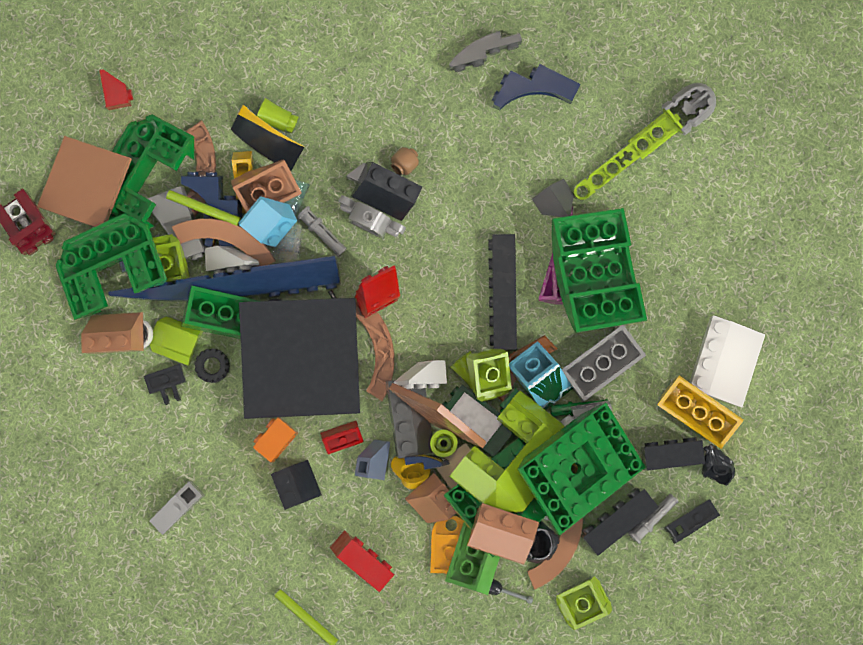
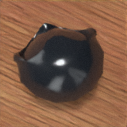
M541 521L538 524L535 535L536 539H534L526 559L528 562L537 564L550 560L560 542L559 536Z

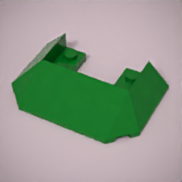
M153 114L146 116V119L129 123L112 151L129 157L132 160L109 217V220L126 213L148 224L149 229L154 227V225L147 220L157 204L138 194L155 164L158 161L177 171L185 156L194 160V136Z
M126 213L64 241L61 248L63 249L61 258L56 263V269L74 320L102 312L101 309L108 307L97 273L123 261L134 293H140L153 286L163 285L167 280L148 224Z

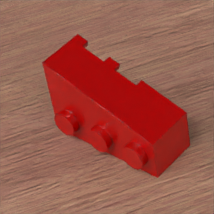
M344 530L330 546V549L339 560L380 593L395 575L391 571L392 566L385 560L381 562L377 558L378 554L371 548L367 550L363 546L364 543L358 537H352Z

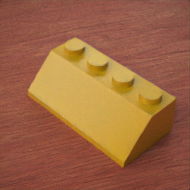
M680 375L667 387L657 404L720 449H722L744 420Z

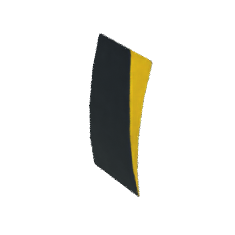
M242 105L231 127L232 132L242 141L272 162L285 160L290 171H292L304 149L303 145L268 125L245 105Z

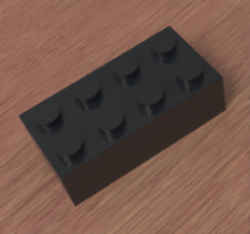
M634 488L627 494L628 498L625 501L619 500L612 506L613 510L610 513L604 512L597 518L598 522L596 524H589L582 530V539L595 555L599 556L659 508L645 489Z

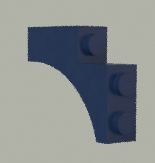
M539 64L538 68H533L529 76L532 80L510 71L501 80L500 84L503 86L500 92L496 91L492 98L494 102L493 108L500 111L511 101L529 95L552 96L571 104L581 84Z
M187 172V175L181 176V184L197 192L208 205L242 219V203L239 199H236V195H225L223 198V176H217V172H206V175H199V172ZM219 240V246H234L226 241Z

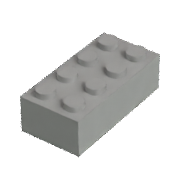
M621 325L564 367L562 371L575 393L584 402L645 357L646 354L626 327Z

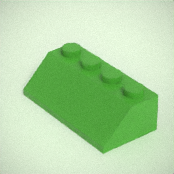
M464 522L445 581L488 595L500 557L495 556L492 558L487 552L467 546L471 530Z

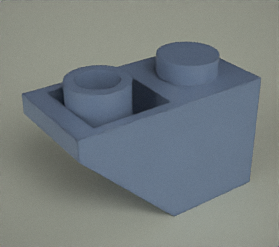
M374 440L357 457L355 476L385 480L390 442Z

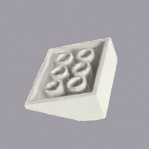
M711 316L690 383L714 399L743 407L765 334L732 321Z

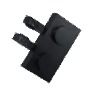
M181 364L144 376L149 394L160 391L165 405L170 404V399L165 389L171 387L176 401L181 400L177 385L187 382Z

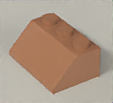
M143 312L91 316L81 333L82 353L101 354L144 351Z
M482 503L477 510L467 546L524 565L534 542L539 522Z

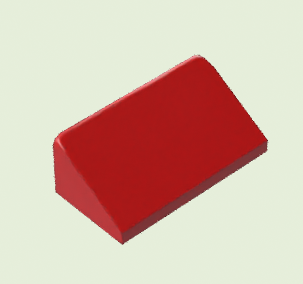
M356 420L320 433L328 455L364 442Z

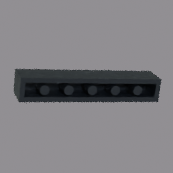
M492 234V239H488V251H492V258H488V268L492 270V277H489V289L493 290V296H489V308H493V316H489V327H493V335H489L490 346H493V349L517 350L515 234Z

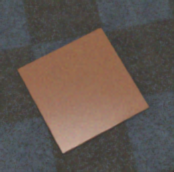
M64 136L37 207L92 227L107 222L132 159Z
M395 383L391 384L389 390L435 427L449 430L455 436L481 448L485 446L486 441L442 404Z

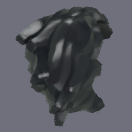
M713 444L705 446V464L702 465L701 471L703 477H708L725 486L729 485L735 476L734 462L724 452L718 450L717 446Z

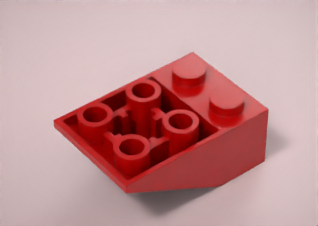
M395 265L390 268L385 266L378 271L377 275L373 277L368 275L363 278L354 297L364 318L397 302L400 298V290Z

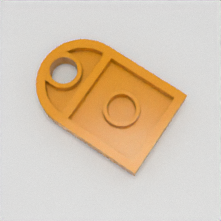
M458 516L450 518L457 523V527L453 531L446 528L448 520L438 521L434 524L431 539L430 573H448L464 523L462 518Z

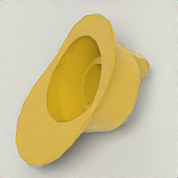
M396 456L391 461V469L408 489H416L430 476V469L425 470L423 462L406 465L404 458H396Z

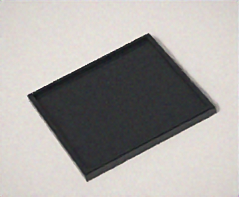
M355 298L239 302L244 419L360 413Z

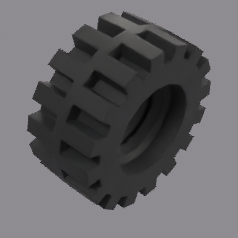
M205 349L197 355L194 363L195 372L198 377L208 383L220 382L229 373V359L225 353L218 349ZM209 358H216L220 362V369L214 374L208 373L204 368L205 361Z

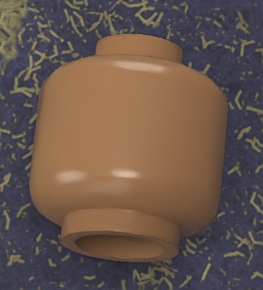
M400 148L391 157L392 170L398 175H409L419 165L418 153L412 148Z

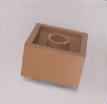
M435 473L405 498L426 523L449 520L457 513L443 496L449 489Z

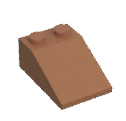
M285 160L248 171L231 180L232 187L246 213L260 196L284 203L302 194Z

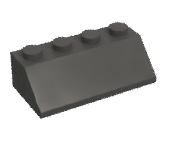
M396 380L386 381L396 458L433 453L430 446L432 438L431 423L389 390L391 384H394ZM414 385L413 389H408L427 397L425 388L415 389Z

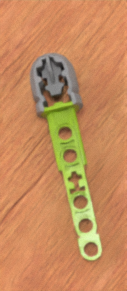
M692 83L684 87L672 97V101H667L662 105L664 112L662 115L628 140L629 144L591 173L587 180L585 178L577 184L573 191L574 196L578 200H586L596 192V189L602 188L637 159L641 158L643 160L678 131L683 135L688 134L692 127H697L714 112L716 96L713 90L702 83ZM695 92L690 102L684 101V106L681 110L687 116L688 114H695L696 108L700 107L701 109L696 113L697 117L687 121L683 127L679 123L681 118L678 114L673 115L669 109L675 108L679 101L682 99L687 100L691 93ZM656 127L661 128L663 131V135L660 138H655L652 135V130ZM640 139H644L648 143V147L645 150H640L637 147V142ZM623 152H631L632 156L630 158L632 160H625L624 162H622V164L625 165L622 168L620 163L617 160H615V158L618 157L620 160L624 157ZM609 163L617 165L618 170L616 173L611 174L607 171ZM598 174L603 178L602 184L594 185L592 183L594 175ZM584 186L587 188L588 193L585 197L578 196V187Z

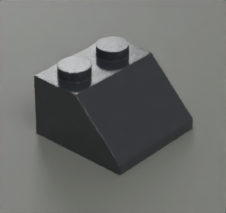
M309 460L271 474L284 510L322 496Z

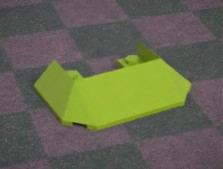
M520 390L497 418L500 423L526 443L511 464L504 470L474 446L449 476L481 503L515 513L523 512L534 498L531 490L517 470L524 457L565 427Z

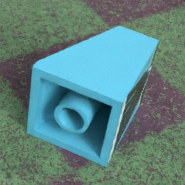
M538 341L509 363L510 370L530 398L544 410L573 389L559 364Z

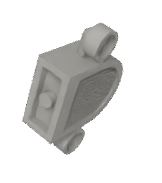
M341 195L338 201L341 204L340 209L350 214L348 218L349 223L381 239L384 238L386 233L397 237L399 234L403 235L406 230L405 226L392 221L388 216L363 203L355 202L344 195Z

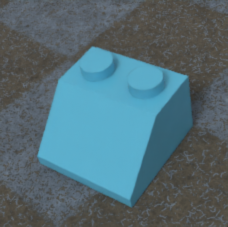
M260 196L239 221V225L260 243L276 247L294 226L297 219L290 204Z

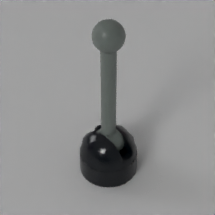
M493 579L488 594L499 595L503 592L526 600L528 604L533 602L532 596L526 597L503 589L502 584L498 580Z

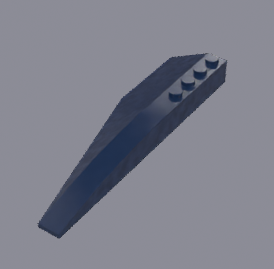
M335 256L252 267L251 272L243 269L234 270L232 275L223 272L213 274V278L209 277V275L180 279L176 280V284L165 282L163 285L153 286L140 293H134L133 288L109 291L108 293L111 297L126 299L187 301L191 286H196L240 297L269 294V297H278L281 292H288V295L298 294L299 290L307 289V292L318 291V287L325 286L326 289H335L337 285L341 284L338 261Z

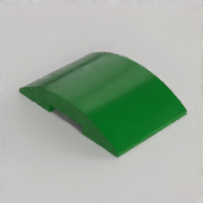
M624 208L552 219V250L557 283L566 314L575 333L647 321L640 283H636L629 250V246L632 244Z

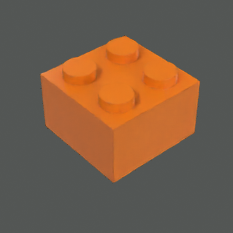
M279 417L277 419L273 418L266 426L268 430L264 434L260 433L253 441L255 443L253 448L270 462H275L298 434L294 428Z

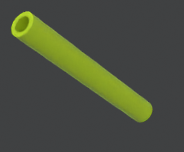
M169 190L166 199L233 225H239L240 217L172 190Z
M280 589L274 595L329 645L336 644L338 639L283 590Z

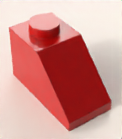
M99 70L106 108L114 110L131 106V101L134 100L132 90L128 89L123 82L105 70Z

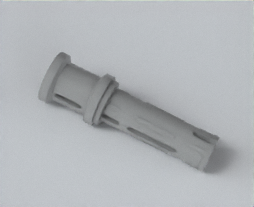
M309 206L296 217L308 226L309 231H314L338 257L347 249L322 224V219L320 217L317 218Z
M669 494L658 505V509L636 525L628 534L635 542L640 544L641 539L648 532L651 533L653 531V526L679 503L672 494Z

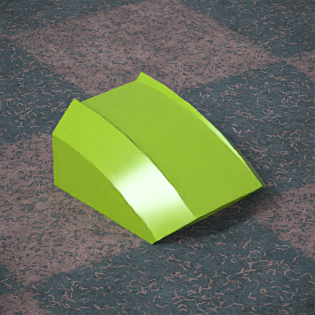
M172 234L153 237L167 277L166 282L189 278L190 274L179 239Z
M167 316L157 320L153 330V339L149 344L152 352L190 366L193 353L203 331L181 327V321Z
M490 349L469 354L466 357L476 399L486 401L502 397L512 390L507 351Z
M595 576L556 595V603L566 623L573 630L601 619L612 612L611 602L600 581Z

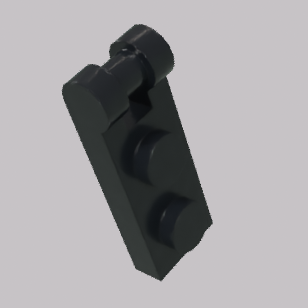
M707 499L666 525L664 529L666 532H669L672 542L676 544L720 516L711 500ZM679 525L683 529L681 533H678L675 529Z

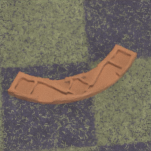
M201 120L186 132L194 136V149L197 158L196 172H199V175H206V172H216V156L211 136ZM193 189L187 194L189 198L206 203ZM192 209L193 215L195 217L199 213V211Z
M208 218L193 219L172 226L180 244L200 238L219 239L238 247L246 255L259 261L258 266L269 265L276 261L265 244L260 243L239 225L236 226L226 221Z
M356 304V318L367 329L375 351V369L366 391L383 401L387 394L386 381H392L394 372L392 339L385 322L378 312L364 318Z
M583 518L560 535L557 550L550 560H545L527 571L534 590L554 579L567 566L580 541Z

